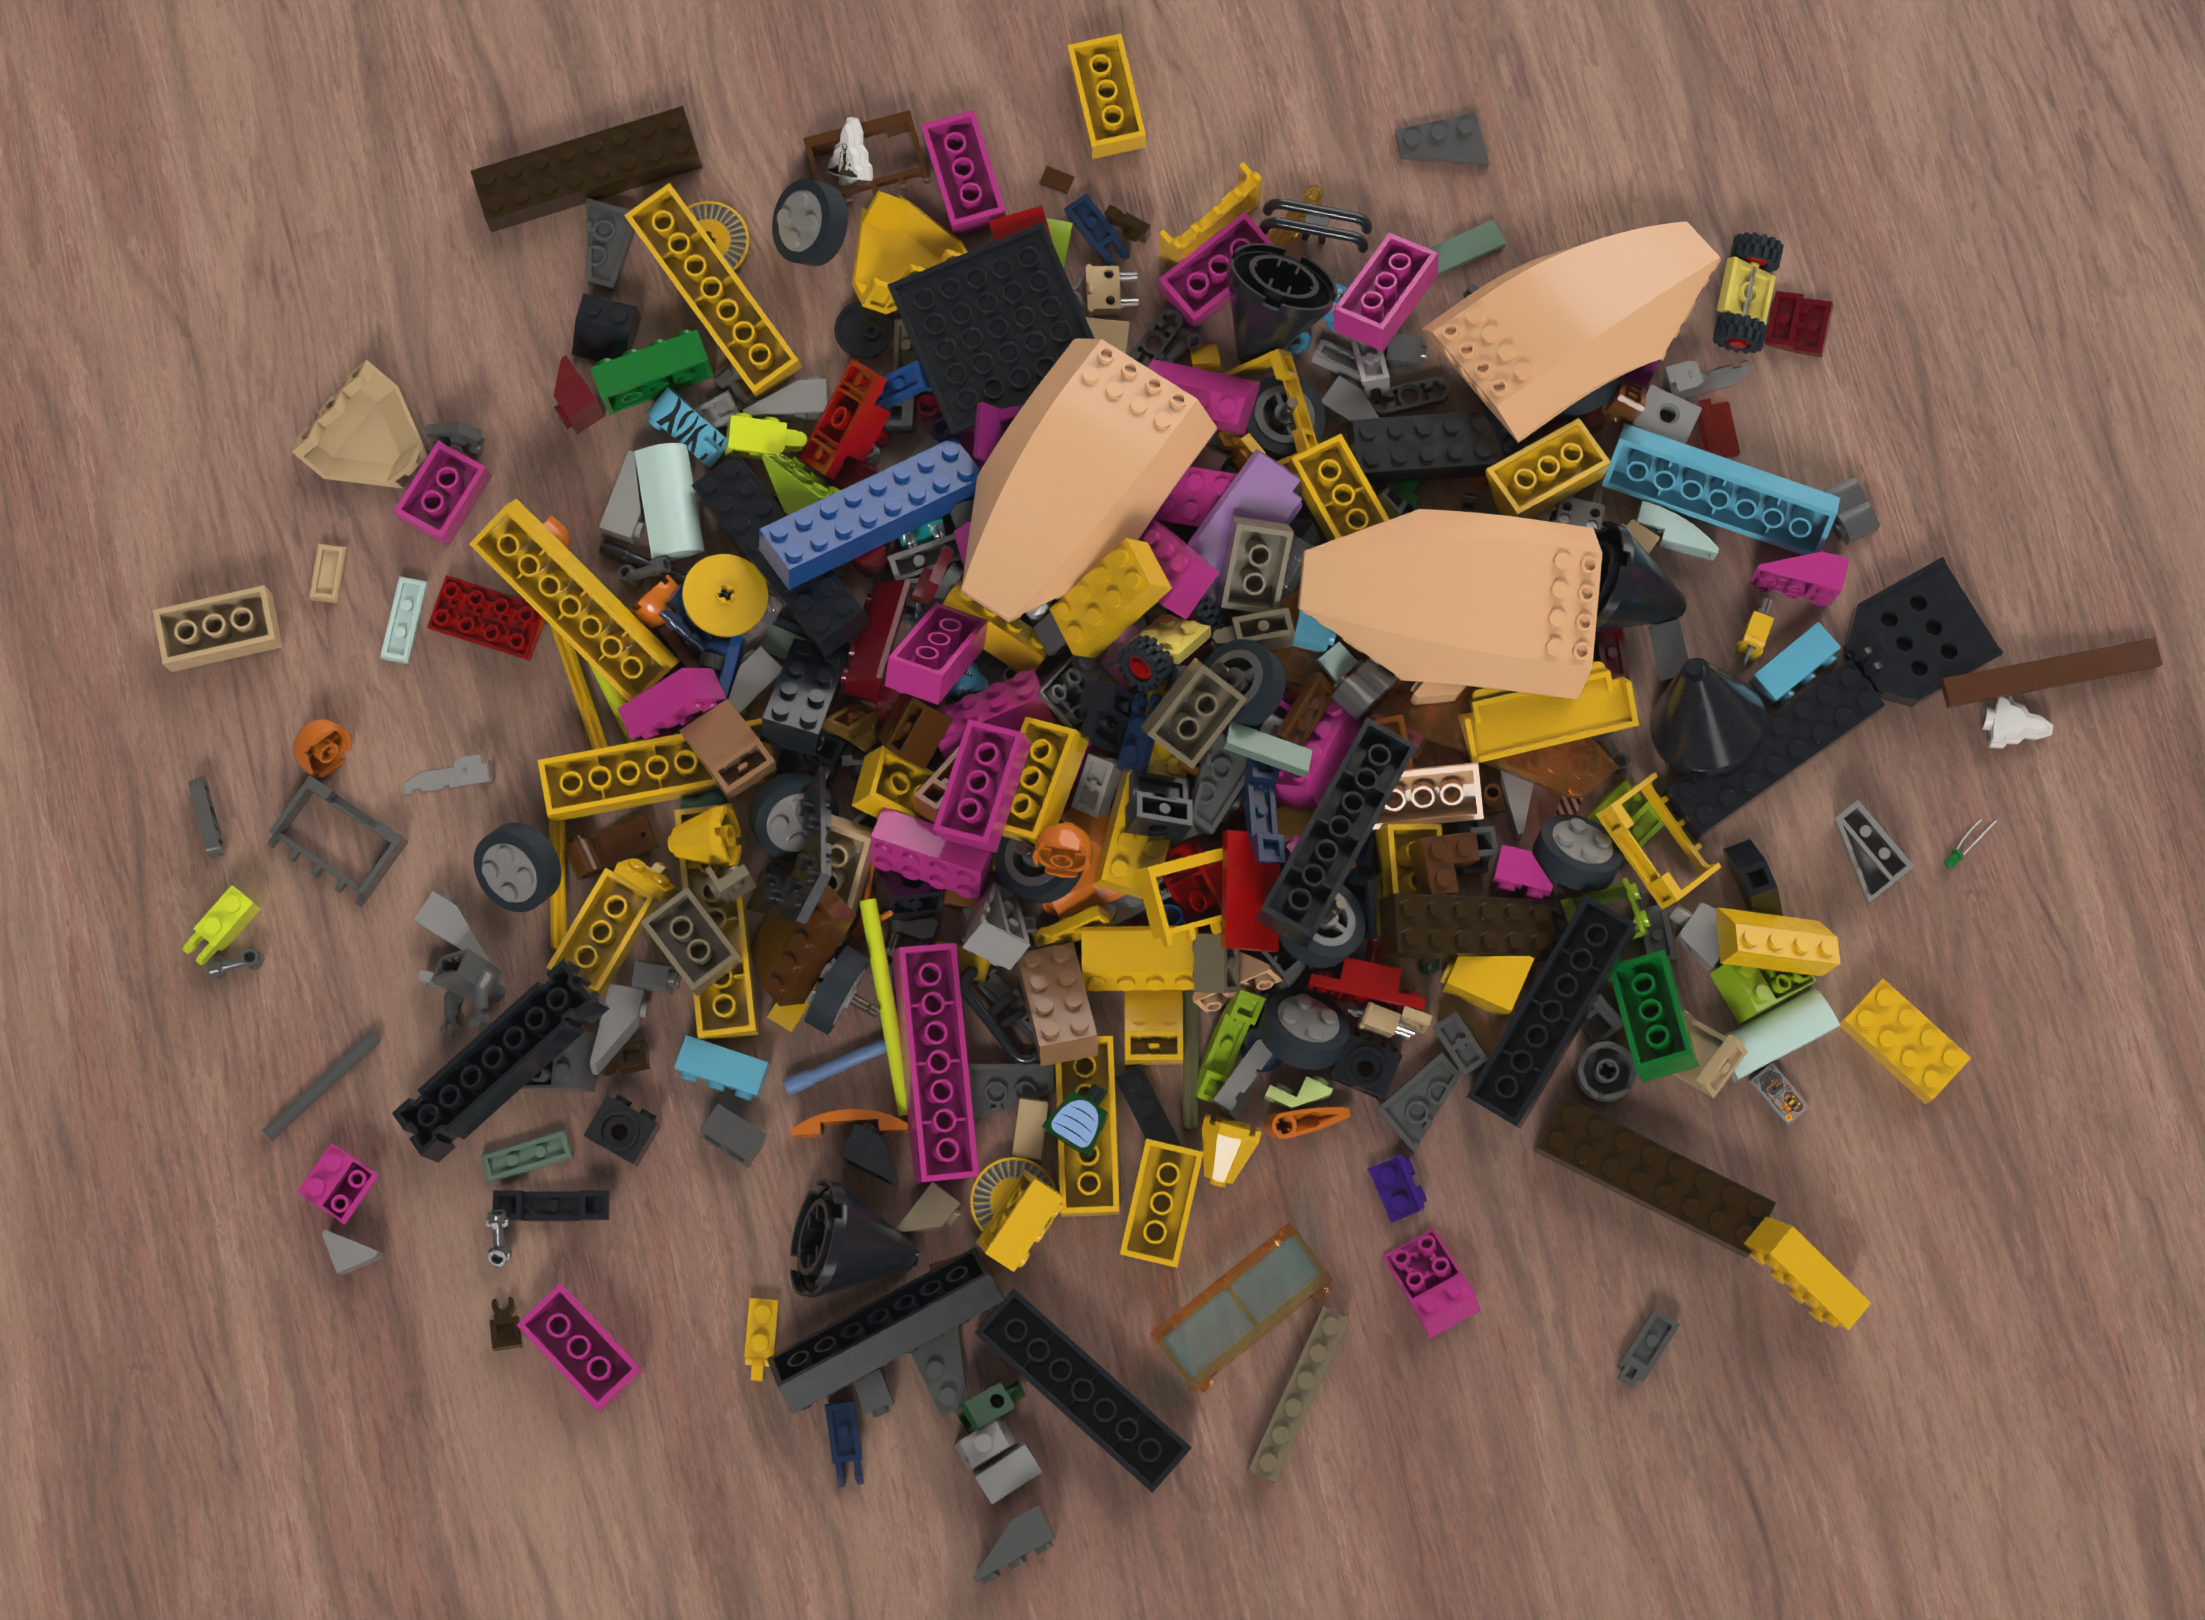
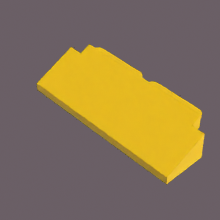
M1600 661L1593 662L1592 670L1579 699L1479 688L1473 691L1472 699L1468 700L1471 712L1458 715L1471 763H1481L1639 726L1631 680L1625 677L1612 679L1611 671L1605 668V665Z

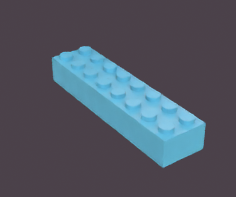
M1626 423L1623 425L1610 460L1611 464L1602 483L1604 487L1800 555L1822 551L1836 518L1840 503V497Z

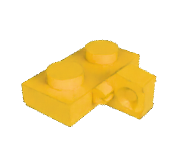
M1221 431L1216 436V440L1222 450H1228L1229 454H1231L1230 466L1238 471L1243 468L1256 449L1266 454L1250 433L1241 438L1237 434Z
M630 858L618 862L614 869V873L659 901L672 898L677 889L675 885L669 882V878L666 877L670 867L662 862H656L650 868L644 862Z

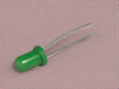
M1980 819L1963 837L1957 849L1951 851L1952 854L1944 861L1945 867L1952 869L1997 821L1995 820L1962 854L1958 850L1969 833L1982 821Z

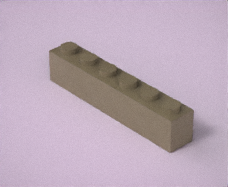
M1322 1307L1247 1471L1267 1481L1276 1483L1350 1319Z

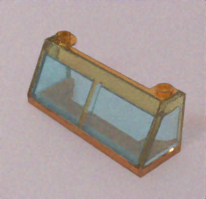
M1289 1222L1152 1331L1150 1337L1192 1391L1196 1392L1200 1389L1203 1393L1216 1383L1213 1377L1305 1302L1312 1297L1319 1300L1331 1290L1328 1285L1333 1279Z

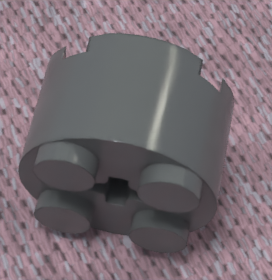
M1611 1041L1598 1042L1590 1046L1580 1056L1574 1070L1575 1083L1579 1091L1589 1101L1601 1104L1612 1103L1621 1099L1632 1088L1637 1075L1632 1054L1626 1048ZM1602 1066H1604L1605 1070H1611L1612 1072L1608 1079L1599 1073Z

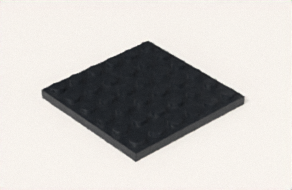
M1044 222L887 284L952 437L975 429L977 403L984 402L999 409L1024 405L1074 339H1095Z

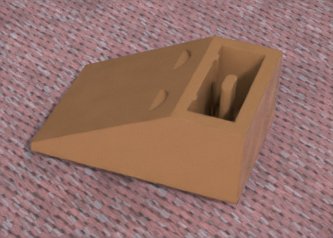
M728 699L679 730L728 801L776 770V764L772 756Z

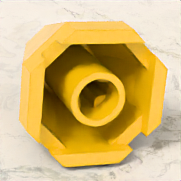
M725 805L713 807L674 827L671 835L668 837L670 852L680 859L724 868L738 865L742 854V846L736 845V838L741 837V829L734 810Z
M1206 1114L1202 1125L1204 1176L1210 1178L1209 1184L1225 1188L1227 1183H1234L1259 1144L1262 1129L1256 1128L1254 1133L1250 1131L1251 1125L1220 1116L1216 1117V1121H1210L1211 1115Z

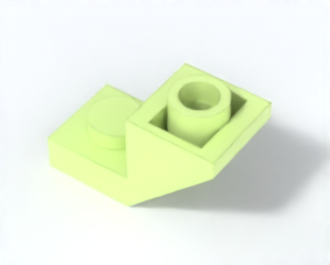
M1314 1075L1312 1079L1306 1077L1297 1097L1292 1095L1293 1090L1277 1084L1276 1087L1269 1086L1264 1099L1289 1111H1293L1329 1098L1333 1089L1328 1087L1329 1082Z

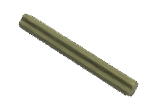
M1194 990L1184 991L1182 1127L1185 1130H1196L1198 1128L1199 1098L1195 1096V1090L1199 1075V1006L1193 1002Z

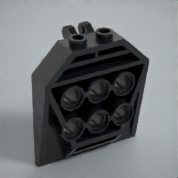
M1944 557L1859 603L1852 611L1843 647L1845 660H1852L1881 699L1909 707H1914L1942 690L1941 679L1972 673L2003 654L2002 649L1995 642L1946 564ZM1910 601L1919 602L1922 605V611L1914 610L1910 605ZM1881 617L1890 618L1893 622V627L1884 626L1881 622ZM1925 625H1933L1937 629V635L1929 634L1925 629ZM1896 641L1905 642L1908 646V651L1903 652L1899 650L1896 646ZM1940 649L1949 650L1952 653V659H1945L1941 655ZM1911 665L1920 666L1923 670V675H1915L1911 670Z

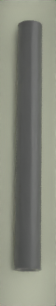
M371 1030L262 1130L267 1137L274 1140L381 1042L379 1037Z

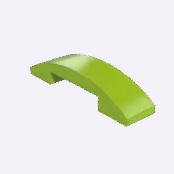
M1240 989L1239 992L1233 995L1224 1009L1207 1046L1196 1084V1097L1213 1103V1099L1229 1079L1230 1072L1250 1024H1256L1266 998Z

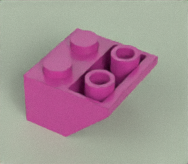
M1506 845L1501 846L1496 856L1489 888L1494 889L1495 894L1504 897H1512V894L1524 896L1523 898L1547 899L1552 892L1553 885L1531 851Z
M331 1143L297 1193L346 1225L379 1178V1175L343 1149Z

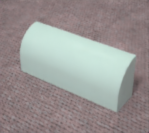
M664 443L634 451L652 559L660 556L666 557L669 562L705 552L695 492L691 486L693 479L687 445Z
M1812 988L1724 1035L1726 1037L1729 1034L1735 1036L1748 1051L1731 1074L1733 1082L1744 1078L1840 1026L1828 1002L1818 990Z

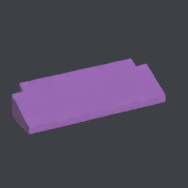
M1258 449L1253 452L1187 543L1188 546L1220 572L1205 593L1208 595V601L1213 599L1216 602L1213 605L1215 608L1220 607L1216 596L1232 516L1290 524L1302 507V499L1293 492L1301 480L1288 468ZM1220 607L1221 612H1224L1228 609Z

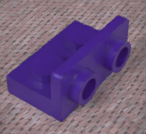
M1399 1154L1395 1158L1368 1168L1390 1223L1424 1210L1425 1206L1423 1203L1427 1202V1198L1421 1185L1416 1187L1412 1175H1415V1170L1409 1158L1404 1160L1403 1155Z

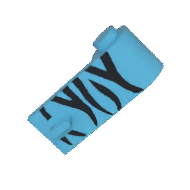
M668 386L646 411L649 415L647 421L659 431L663 428L678 442L686 444L687 449L709 468L725 452L726 437L692 409L689 403L671 387Z

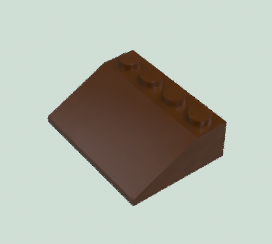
M828 884L806 924L768 915L750 945V951L762 986L779 1006L805 1003L823 969L830 961L857 916Z

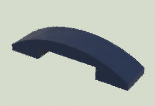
M1247 757L1244 780V807L1251 850L1257 863L1284 865L1286 863L1284 835L1278 834L1274 782L1279 780V769Z

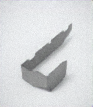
M1686 361L1664 368L1663 387L1666 392L1685 399L1735 385L1750 371L1748 362L1745 361L1740 363L1741 367L1732 369L1731 366L1709 371L1710 375L1706 376L1705 373L1700 372L1697 362Z
M480 755L466 756L454 761V767L420 772L403 784L404 795L412 794V789L421 788L422 792L445 789L444 785H449V788H455L476 783L491 784V782H494L492 761L488 758L487 762L481 763Z
M1261 1039L1254 1043L1213 1099V1103L1233 1120L1237 1119L1250 1101L1251 1091L1248 1090V1087L1257 1077L1256 1070L1259 1069L1261 1071L1273 1055Z

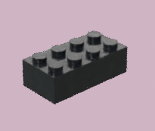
M794 638L762 718L760 741L815 757L824 733L825 720L830 717L842 685L840 683L844 667L847 666L849 653L835 650L827 657H824L814 643Z

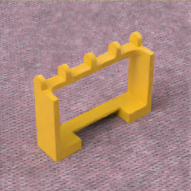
M1242 162L1239 165L1238 185L1222 198L1218 205H1214L1209 213L1197 223H1193L1189 230L1181 236L1173 238L1164 229L1159 233V257L1170 268H1173L1243 212H1246L1248 215L1260 206L1262 177L1256 171L1252 172Z
M1278 348L1222 374L1246 379L1273 367L1276 379L1283 381L1287 398L1294 397L1297 399L1298 405L1292 413L1296 430L1291 431L1297 453L1277 461L1281 465L1288 467L1292 457L1318 445L1292 354Z
M1654 772L1595 815L1661 909H1664L1688 894L1719 870L1721 865L1719 862L1709 865L1703 860L1698 852L1703 847L1701 843L1692 844L1681 828L1686 824L1684 819L1676 821L1664 804L1669 800L1668 796L1665 795L1660 798L1654 790L1652 781L1658 778V775ZM1640 790L1699 873L1681 888H1679L1669 872L1660 876L1628 830L1635 823L1621 804Z
M1223 848L1136 870L1153 939L1161 937L1165 948L1173 946L1171 934L1184 931L1187 941L1191 942L1196 940L1194 928L1210 924L1214 935L1220 934L1221 915L1169 929L1156 877L1222 860Z

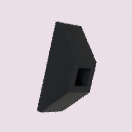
M1751 839L1723 849L1748 911L1783 916L1778 887L1766 859Z

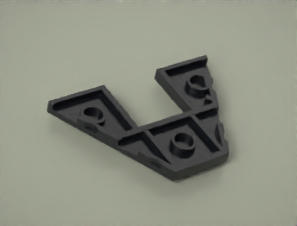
M819 766L804 797L799 799L796 804L795 815L808 843L804 851L800 852L797 856L795 868L791 876L786 878L781 864L770 861L767 868L759 875L758 885L746 906L747 910L803 924L808 922L832 876V864L830 862L831 844L826 843V835L831 829V793L826 792V779L831 773L830 768Z

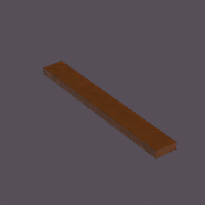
M2149 638L1941 679L1940 684L1946 706L1951 708L2157 668L2163 665L2155 638Z

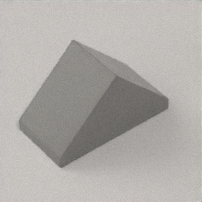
M324 1229L322 1233L338 1274L345 1275L376 1262L383 1257L384 1253Z

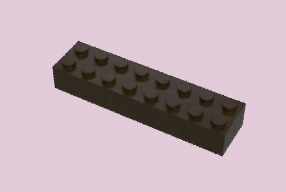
M680 106L477 168L470 172L485 221L492 233L586 204V198L599 200L703 167L684 107Z
M1565 1096L1559 1099L1534 1152L1744 1258L1749 1257L1751 1250L1744 1242L1765 1217L1770 1216L1776 1202Z

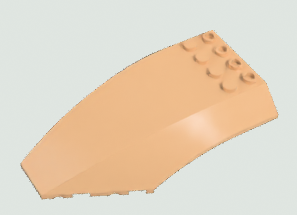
M1688 222L1668 223L1630 230L1551 253L1518 266L1474 291L1423 327L1422 331L1519 443L1565 409L1601 386L1641 366L1659 359L1663 361L1666 356V350L1673 338H1676L1679 334L1681 324L1687 320L1696 304L1697 296L1702 288L1706 287L1710 274L1715 271L1721 259Z
M1074 339L1018 412L977 476L961 592L1007 622H1012L1026 612H1033L1039 609L1042 604L1055 598L1058 600L1063 597L1125 538L1139 540L1177 483L1217 431L1216 425L1199 400L1103 339Z
M1418 509L1303 551L1298 609L1306 615L1315 618L1323 627L1329 628L1341 636L1345 642L1359 652H1364L1375 663L1381 664L1390 670L1401 681L1473 686L1576 700L1579 699L1593 666L1602 551L1594 528L1503 515Z

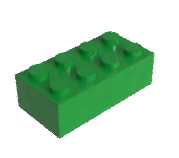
M697 330L681 331L672 339L666 341L664 339L656 340L650 343L647 348L628 350L619 358L613 360L610 358L603 359L597 362L596 366L591 367L597 388L609 415L656 399L668 386L678 391L714 377Z
M1665 950L1618 963L1611 975L1635 1069L1642 1083L1699 1067L1671 962Z

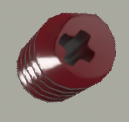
M885 544L852 559L855 569L866 578L880 576L888 566V554Z

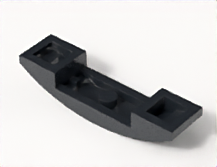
M493 1190L492 1210L506 1211V1217H509V1221L609 1220L610 1190Z

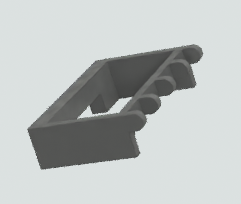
M309 775L269 832L273 835L267 845L274 848L281 840L293 848L288 857L290 861L295 862L301 854L317 864L311 873L313 876L319 877L325 869L340 879L335 887L337 892L341 893L349 885L361 893L356 904L362 907L408 841ZM313 793L390 844L361 886L284 835Z

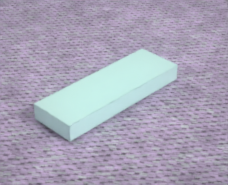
M399 576L381 650V659L410 664L427 593V581Z

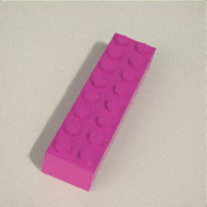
M956 943L899 947L892 951L914 1184L979 1177Z

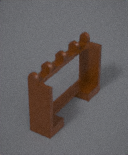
M910 110L860 124L864 133L863 138L886 132L888 137L909 132L919 167L871 181L838 188V190L845 197L847 205L853 204L852 194L872 189L873 196L875 197L878 191L877 188L894 183H899L901 191L906 190L904 181L921 177L925 184L930 183ZM842 128L803 138L815 181L821 182L814 157L834 152V146L840 142Z

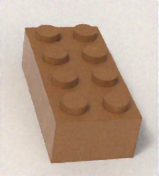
M1070 942L1025 951L1017 961L1018 975L1040 1065L1046 1066L1098 1056L1097 1032L1074 943Z

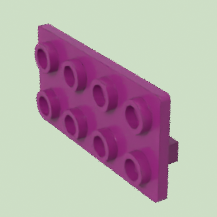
M984 402L977 403L974 458L984 462L987 461L1023 405L999 409Z

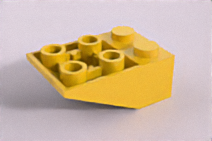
M1182 990L1125 991V1065H1183Z

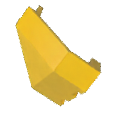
M877 191L868 209L862 208L852 286L863 307L888 314L897 309L887 284L965 254L967 250L959 238L899 193L894 197Z

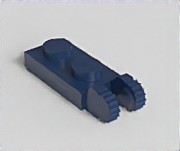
M1087 193L1064 208V213L1096 255L1099 254L1106 266H1116L1114 259L1105 249L1113 244L1118 255L1123 260L1130 257L1126 247L1120 241L1118 233Z
M1136 692L1131 705L1133 713L1130 714L1116 768L1120 771L1132 772L1135 770L1147 772L1155 740L1147 735L1141 726L1161 702V694L1153 693L1148 702L1146 693Z
M855 1400L825 1404L832 1462L836 1467L839 1488L846 1487L847 1480L843 1463L851 1461L854 1462V1477L857 1485L864 1484L861 1463L863 1455Z

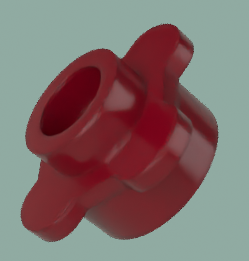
M920 394L915 398L917 411L914 416L917 421L933 420L935 422L937 419L942 418V413L933 395ZM930 406L931 410H926V407Z

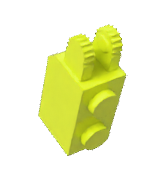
M737 413L735 416L731 415L727 424L724 455L732 456L737 452L741 458L763 460V453L775 456L776 453L802 452L808 440L806 434L801 431L787 429V423L780 422L778 418L765 417L762 420L752 418L750 414Z
M231 885L193 928L196 932L186 942L183 951L187 954L193 952L205 939L209 943L199 953L196 962L199 965L207 963L217 950L222 952L233 942L261 908L240 890Z

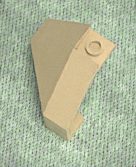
M365 360L343 380L342 383L345 386L340 389L338 394L334 397L330 396L317 412L319 416L310 428L306 426L303 429L291 452L323 479L404 489L409 475L427 459L428 455L399 387L369 361Z

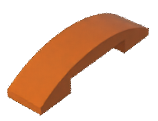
M843 1109L819 1114L799 1123L791 1129V1136L793 1138L823 1137L822 1125L879 1123V1130H881L882 1134L909 1133V1125L897 1117L879 1111Z

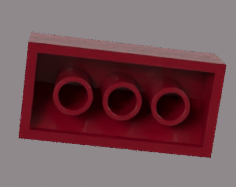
M902 579L876 584L873 595L867 593L863 608L867 611L871 624L858 633L860 635L858 643L852 642L848 658L852 659L850 667H844L840 682L845 684L844 695L877 704L887 671L888 658L892 654L905 612L911 580Z

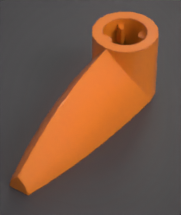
M1346 1107L1310 1108L1283 1113L1273 1112L1265 1118L1263 1128L1269 1137L1288 1139L1331 1126L1350 1117L1351 1114L1350 1109ZM1279 1121L1284 1123V1128H1281V1130L1276 1128V1123H1279Z

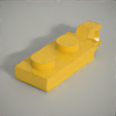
M1099 905L1089 906L1076 915L1060 919L1056 924L1042 927L1037 932L1032 933L1037 948L1065 944L1064 939L1071 937L1073 940L1067 943H1074L1081 940V927L1112 926L1113 920L1112 916Z
M749 1298L744 1357L745 1365H751L750 1380L764 1382L765 1366L769 1367L766 1358L775 1354L779 1300Z

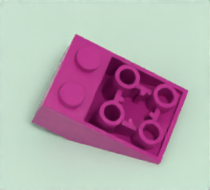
M1821 551L1760 564L1749 579L1748 584L1755 585L1756 589L1764 592H1771L1772 590L1783 592V596L1791 599L1806 598L1817 606L1832 605L1842 591L1849 558Z
M1434 1228L1383 1255L1385 1263L1429 1339L1481 1311L1475 1292Z

